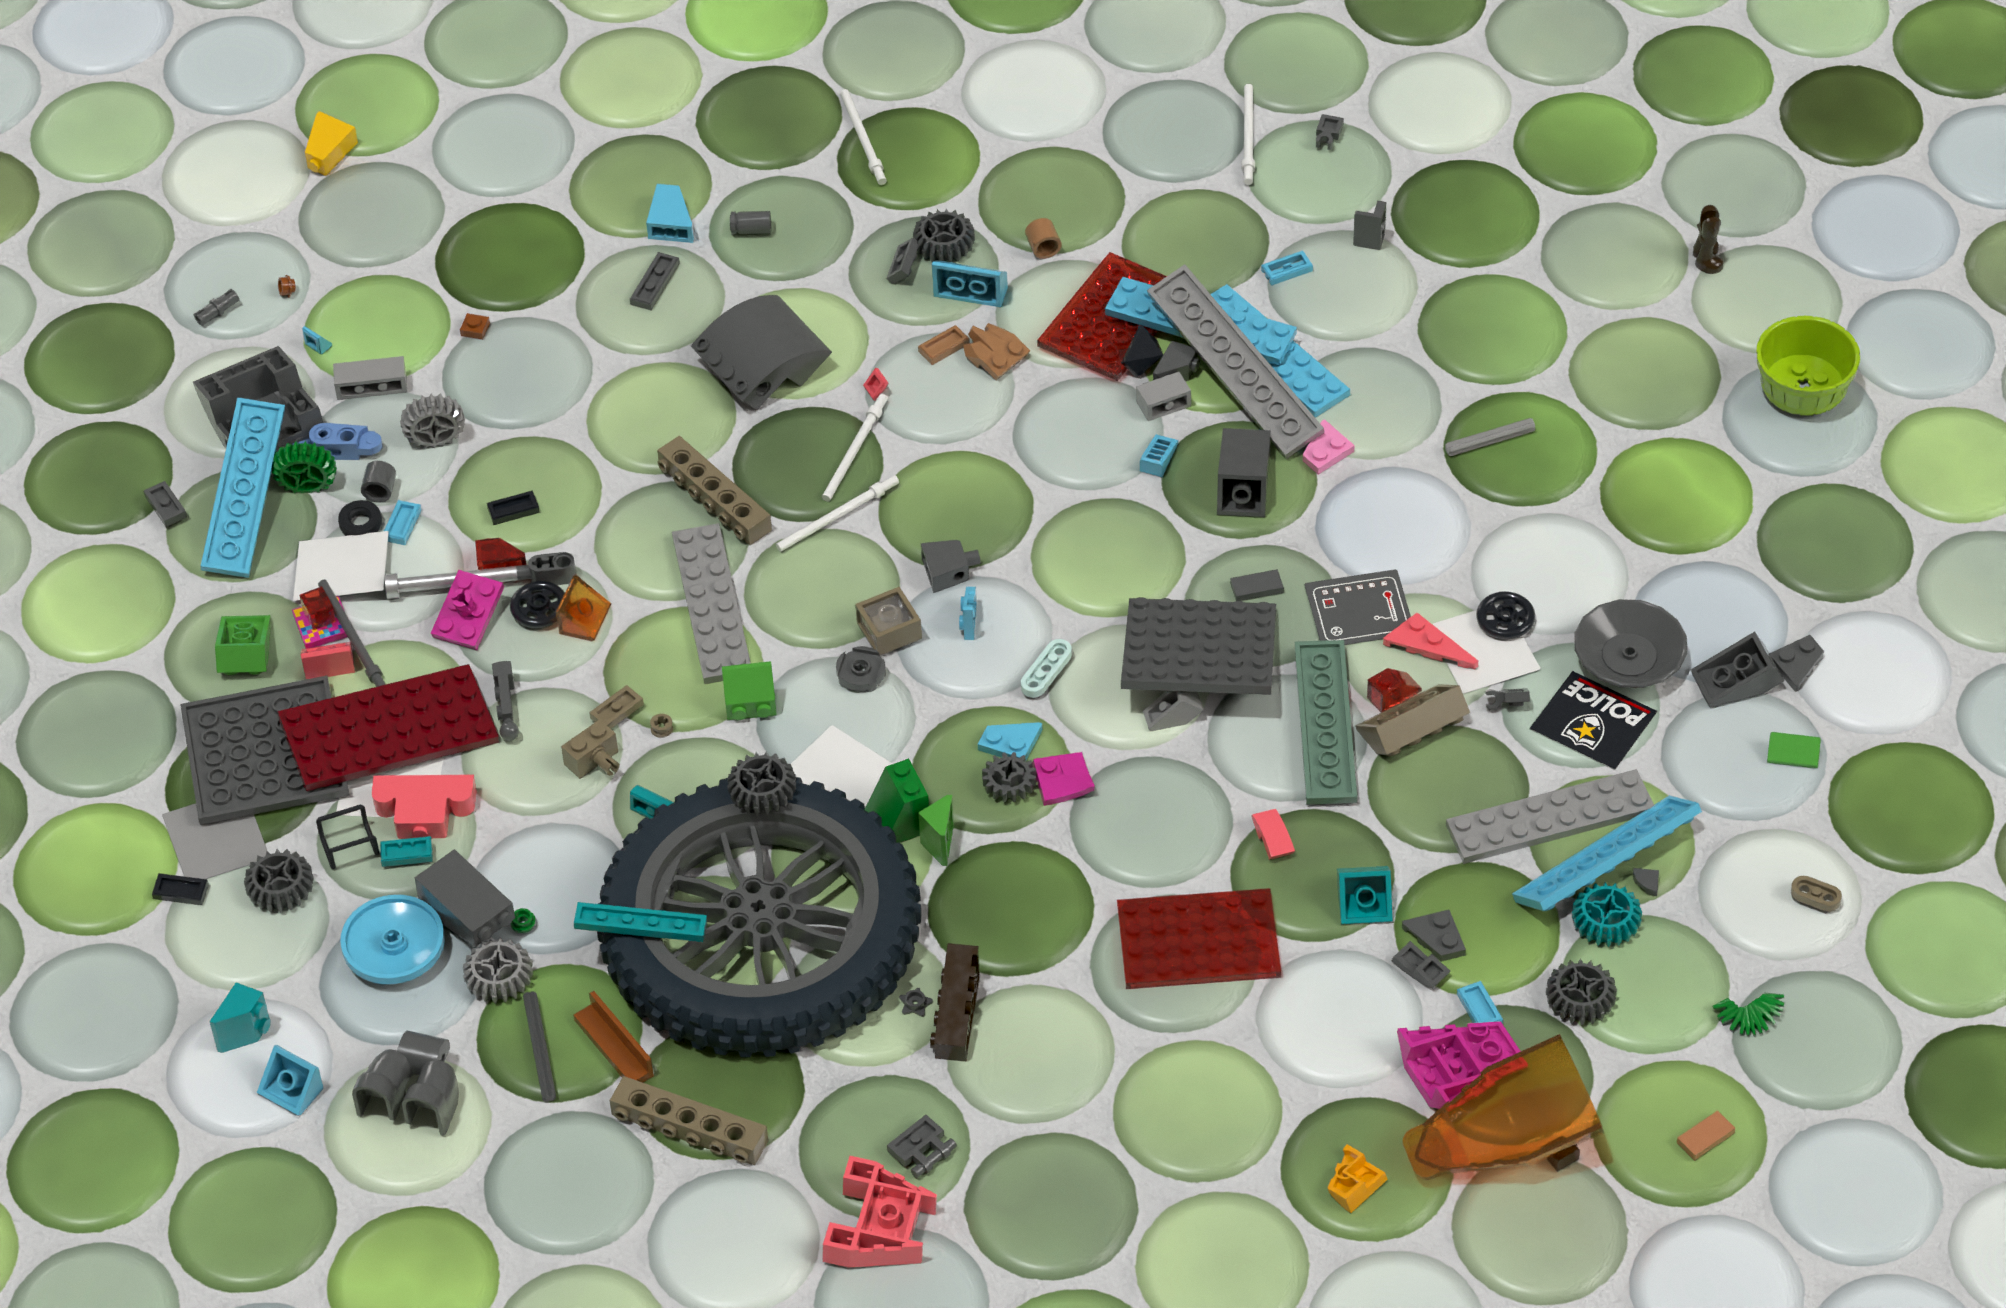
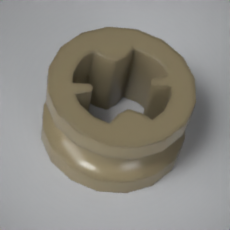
M657 714L651 718L652 735L664 738L672 733V718L669 715ZM664 723L665 727H659L658 724Z

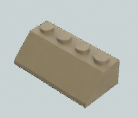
M1438 684L1355 725V727L1376 754H1384L1390 757L1400 753V748L1405 745L1413 746L1422 741L1421 737L1427 734L1432 736L1443 731L1442 727L1447 724L1455 725L1464 720L1463 716L1469 714L1470 710L1460 685Z

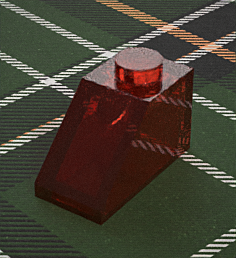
M501 538L475 540L478 570L527 565L525 553Z
M1387 668L1368 679L1367 699L1380 712H1383L1422 691V688L1407 672Z

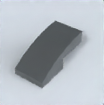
M1411 941L1394 955L1391 960L1406 974L1431 989L1435 988L1451 972L1433 954L1429 957L1426 956Z

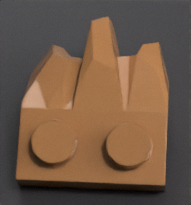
M990 323L984 328L985 331L972 326L968 335L973 343L963 345L965 356L977 368L982 366L996 381L1030 352L1015 334Z

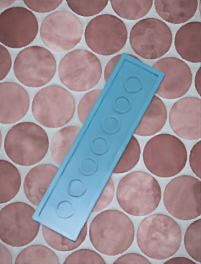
M1122 277L1105 308V315L1183 337L1149 297L1147 290L1153 285ZM1220 305L1267 362L1280 366L1297 334V327Z
M1227 284L1211 294L1219 305L1266 318ZM1292 341L1280 366L1269 363L1315 418L1350 396L1349 387L1294 341Z
M237 397L201 561L202 571L249 578L285 405Z
M1669 795L1656 803L1655 806L1640 813L1512 893L1515 903L1541 911H1548L1554 908L1560 900L1573 896L1576 890L1594 883L1597 877L1613 871L1619 863L1632 859L1635 853L1653 846L1656 840L1672 834L1674 829L1680 825L1691 822L1694 816L1702 812L1699 803Z

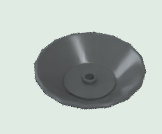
M1618 599L1598 605L1583 616L1574 632V646L1583 667L1599 680L1618 687L1644 688L1664 682L1680 669L1687 656V635L1678 619L1664 608L1643 600Z

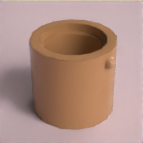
M1047 218L1036 219L1026 227L1025 235L1036 257L1046 259L1060 251L1062 243L1051 220Z

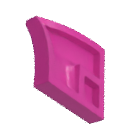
M1082 752L1033 759V768H1036V780L1044 806L1072 800L1094 791L1095 785L1088 772Z

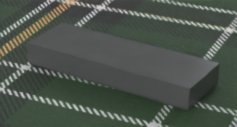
M658 252L632 294L630 305L652 310L680 264L679 257Z

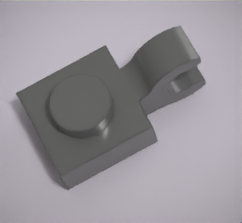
M1527 688L1503 689L1502 691L1489 689L1485 691L1486 695H1494L1496 698L1494 703L1486 704L1488 709H1496L1502 702L1509 703V706H1523L1524 702L1530 701V692Z

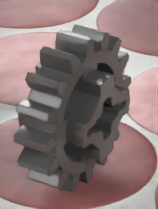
M1004 752L1002 758L999 759L995 755L993 756V763L990 761L986 762V768L982 769V784L986 787L987 794L993 792V799L1001 796L1003 802H1006L1007 798H1011L1013 802H1016L1017 796L1025 799V792H1033V786H1036V768H1033L1032 761L1026 762L1025 755L1017 758L1016 752H1013L1011 757H1007V754Z

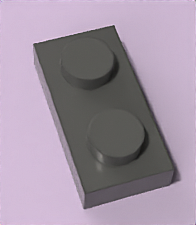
M911 238L897 247L886 278L892 284L901 279L905 280L910 275L911 266L917 257L916 252L919 246L915 238Z
M165 481L144 490L145 498L165 527L187 518L185 509Z

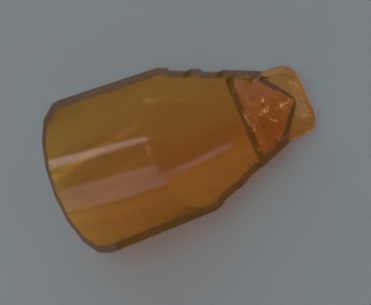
M1559 1034L1486 1067L1480 1072L1481 1075L1471 1084L1464 1086L1461 1089L1462 1092L1452 1101L1445 1103L1423 1124L1407 1131L1403 1137V1146L1418 1177L1424 1180H1431L1443 1174L1533 1166L1600 1136L1605 1131L1573 1059Z

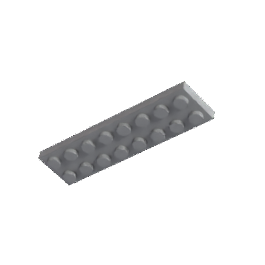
M718 523L672 531L704 684L723 681L722 666L751 663L721 529Z
M1637 769L1449 818L1446 819V827L1463 864L1628 821L1655 805Z

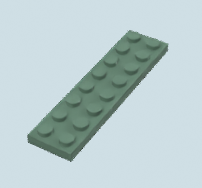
M1344 640L1297 641L1294 648L1306 805L1357 803Z

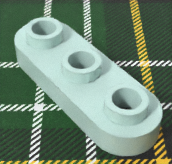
M1056 639L1047 645L1021 679V691L1024 695L1035 698L1041 696L1072 657V647L1068 641Z

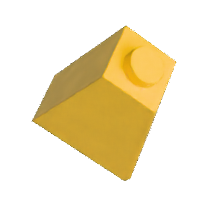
M319 111L316 114L305 149L307 167L313 172L327 176L358 144L355 127Z

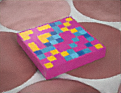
M336 596L340 605L342 606L339 596ZM326 599L305 605L304 608L306 607L309 615L305 614L306 610L303 612L302 607L292 609V614L305 649L347 638Z

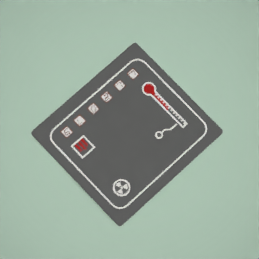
M1396 569L1304 584L1320 641L1344 640V645L1380 640L1411 617Z

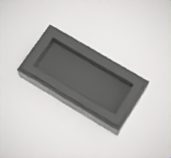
M1278 569L1230 578L1231 588L1236 601L1284 593Z

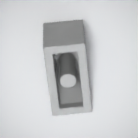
M1166 691L1145 708L1143 713L1148 729L1156 731L1188 724L1203 711L1198 692Z

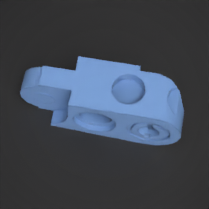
M320 423L311 428L309 432L310 443L313 444L315 442L317 447L324 446L325 450L331 451V455L335 457V460H359L360 455H373L378 453L383 447L381 436L375 433V431H368V426Z

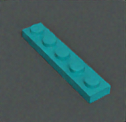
M583 902L577 903L574 918V929L696 942L704 941L707 915Z

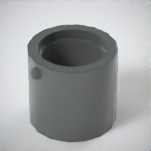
M377 460L368 463L361 485L362 495L372 502L380 503L389 500L396 478L395 468L384 461Z

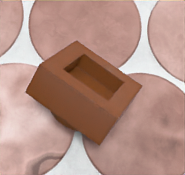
M467 313L460 328L461 336L483 340L490 324L489 317Z

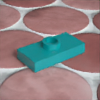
M431 836L380 841L382 867L433 862Z

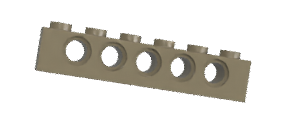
M680 435L657 450V463L661 471L667 472L673 477L678 486H683L693 499H698L709 513L715 514L724 526L732 529L738 539H743L747 544L752 545L772 531L771 515Z
M625 1076L622 1077L609 1100L612 1115L621 1121L627 1120L638 1124L644 1129L656 1130L667 1137L684 1140L692 1146H701L715 1154H724L732 1157L740 1163L756 1165L769 1141L767 1126Z

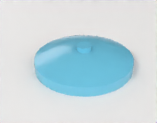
M387 895L364 903L349 916L343 926L340 943L344 960L356 975L373 983L398 984L421 976L437 962L444 948L445 935L438 913L428 903L407 895Z

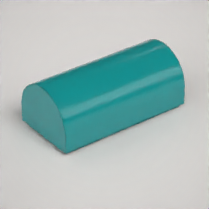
M636 785L630 791V809L649 819L655 816V809L662 804L669 806L674 803L640 785Z

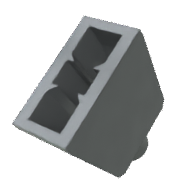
M959 540L921 543V558L933 593L968 581L969 566L981 563L978 550L964 552Z

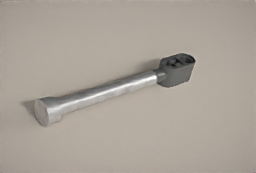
M568 552L535 555L529 559L528 565L465 571L499 582L531 579V582L547 581L556 585L570 584L577 576L574 557ZM457 572L398 578L397 573L385 575L387 599L400 598L401 592L449 588L452 586Z

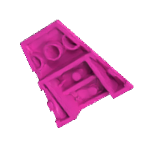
M1501 1021L1468 1023L1467 1027H1456L1453 1024L1445 1025L1442 1029H1431L1430 1026L1419 1027L1418 1030L1408 1031L1407 1028H1398L1397 1030L1404 1068L1428 1106L1432 1108L1449 1110L1526 1063L1525 1057Z

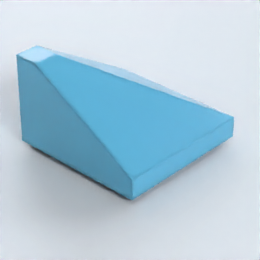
M306 326L302 328L305 344L319 354H323L332 346L331 342Z

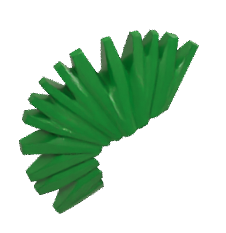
M1764 992L1759 998H1756L1744 1007H1738L1734 1001L1726 998L1712 1007L1713 1009L1724 1010L1717 1015L1718 1019L1723 1018L1721 1020L1722 1024L1734 1020L1729 1028L1731 1031L1741 1024L1740 1034L1743 1035L1745 1030L1746 1035L1749 1036L1751 1030L1754 1036L1756 1035L1755 1028L1760 1034L1763 1033L1762 1029L1765 1031L1769 1030L1764 1020L1774 1025L1776 1021L1772 1016L1780 1018L1781 1014L1779 1012H1783V1009L1780 1007H1784V1002L1779 999H1783L1784 994Z

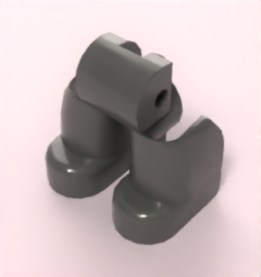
M406 1030L401 1037L397 1050L389 1049L380 1053L369 1065L367 1071L358 1077L352 1091L357 1116H363L371 1096H375L385 1100L389 1119L393 1121L397 1117L401 1104L406 1124L412 1123L418 1107L434 1110L440 1135L445 1136L457 1108L459 1098L455 1071L453 1067L444 1062L450 1050L449 1040ZM412 1075H419L417 1082L411 1085L407 1092H405V1087Z

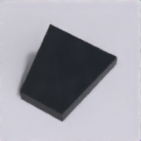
M1139 326L1121 364L1135 377H1139L1164 354L1157 339L1143 326Z

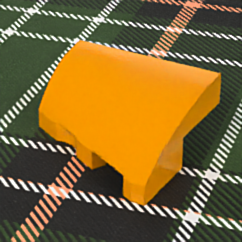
M1347 1144L1343 1148L1344 1157L1342 1162L1336 1165V1174L1330 1180L1328 1191L1345 1210L1352 1213L1388 1179L1384 1171L1366 1161L1363 1153Z

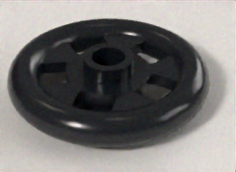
M535 581L522 586L514 593L510 601V611L514 619L518 623L530 628H544L557 623L565 615L568 608V598L564 590L558 585L547 581ZM542 591V593L538 592V593L531 594V592ZM555 595L558 600L551 603L549 597ZM527 601V607H520V602ZM550 609L555 611L553 614L549 616L545 615L550 611ZM528 613H531L533 615H537V617L530 618L527 617Z
M1502 591L1493 593L1480 602L1476 611V618L1481 629L1488 635L1498 639H1515L1523 636L1532 628L1535 622V610L1530 601L1522 595ZM1496 602H1504L1500 604L1497 608L1494 605V603ZM1518 604L1523 609L1517 612L1514 605ZM1493 613L1494 620H1487L1486 614ZM1518 618L1524 620L1520 626L1515 624ZM1497 625L1508 626V629H1499Z

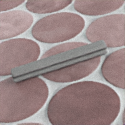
M1532 418L1524 419L1445 444V449L1448 456L1461 454L1534 432L1535 423Z

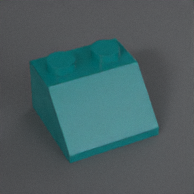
M1388 866L1337 868L1341 924L1393 921L1391 870Z
M237 982L209 1021L217 1051L220 1053L258 1042L262 1034L267 1033L271 1024L263 992Z

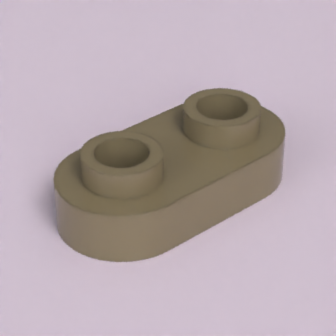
M1809 876L1796 877L1791 885V895L1799 902L1827 912L1835 911L1841 905L1842 893L1833 885Z

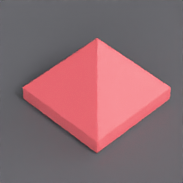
M875 368L863 386L872 399L876 401L879 394L883 393L889 383L881 371Z

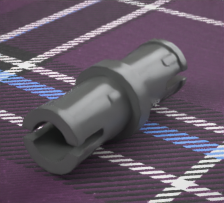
M229 289L217 299L213 298L209 301L208 305L194 313V318L199 325L203 326L217 315H223L227 308L240 301L234 290Z

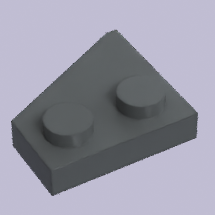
M1808 635L1771 652L1770 655L1782 677L1797 692L1801 688V683L1813 672V667L1822 660L1824 650L1811 635Z
M1450 910L1402 921V929L1406 933L1410 931L1416 936L1418 943L1424 948L1429 949L1441 962L1466 956V948Z

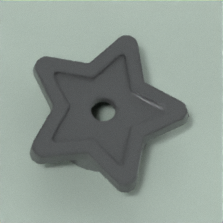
M920 988L910 990L906 995L899 996L904 1004L902 1014L904 1015L915 1013L923 1017L924 1008L933 1001L932 998L925 997Z

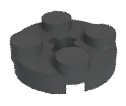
M857 646L852 648L853 651L847 654L845 652L842 653L836 662V674L839 684L844 688L855 691L872 692L876 690L877 685L882 682L886 674L885 661L880 657L879 652L870 647ZM860 666L865 667L864 671H857L855 669H859Z

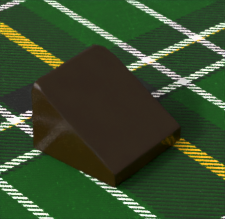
M1563 1138L1542 1150V1154L1558 1172L1579 1160L1580 1149Z

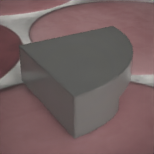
M1633 868L1634 882L1644 889L1645 893L1657 896L1659 870Z

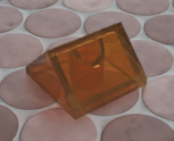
M577 575L572 577L556 611L559 634L594 641L611 603Z

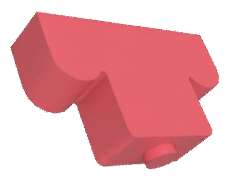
M382 775L373 777L372 798L375 812L385 818L394 816L396 834L399 839L431 836V838H446L449 814L453 813L455 816L465 817L470 815L475 808L477 789L474 775Z

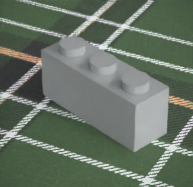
M404 356L333 364L337 400L408 392Z

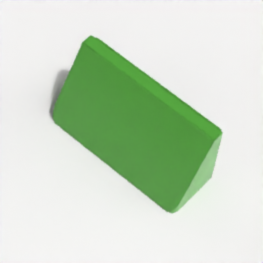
M1771 732L1767 763L1818 768L1821 738Z

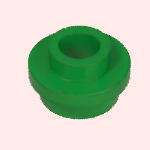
M525 908L514 911L515 919L510 923L511 928L518 933L531 931L536 924L534 914Z

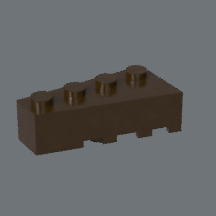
M947 944L945 966L941 973L942 988L941 990L939 989L937 998L939 1010L935 1011L934 1014L936 1032H932L930 1038V1048H934L935 1059L965 1062L967 1060L980 981L979 946Z

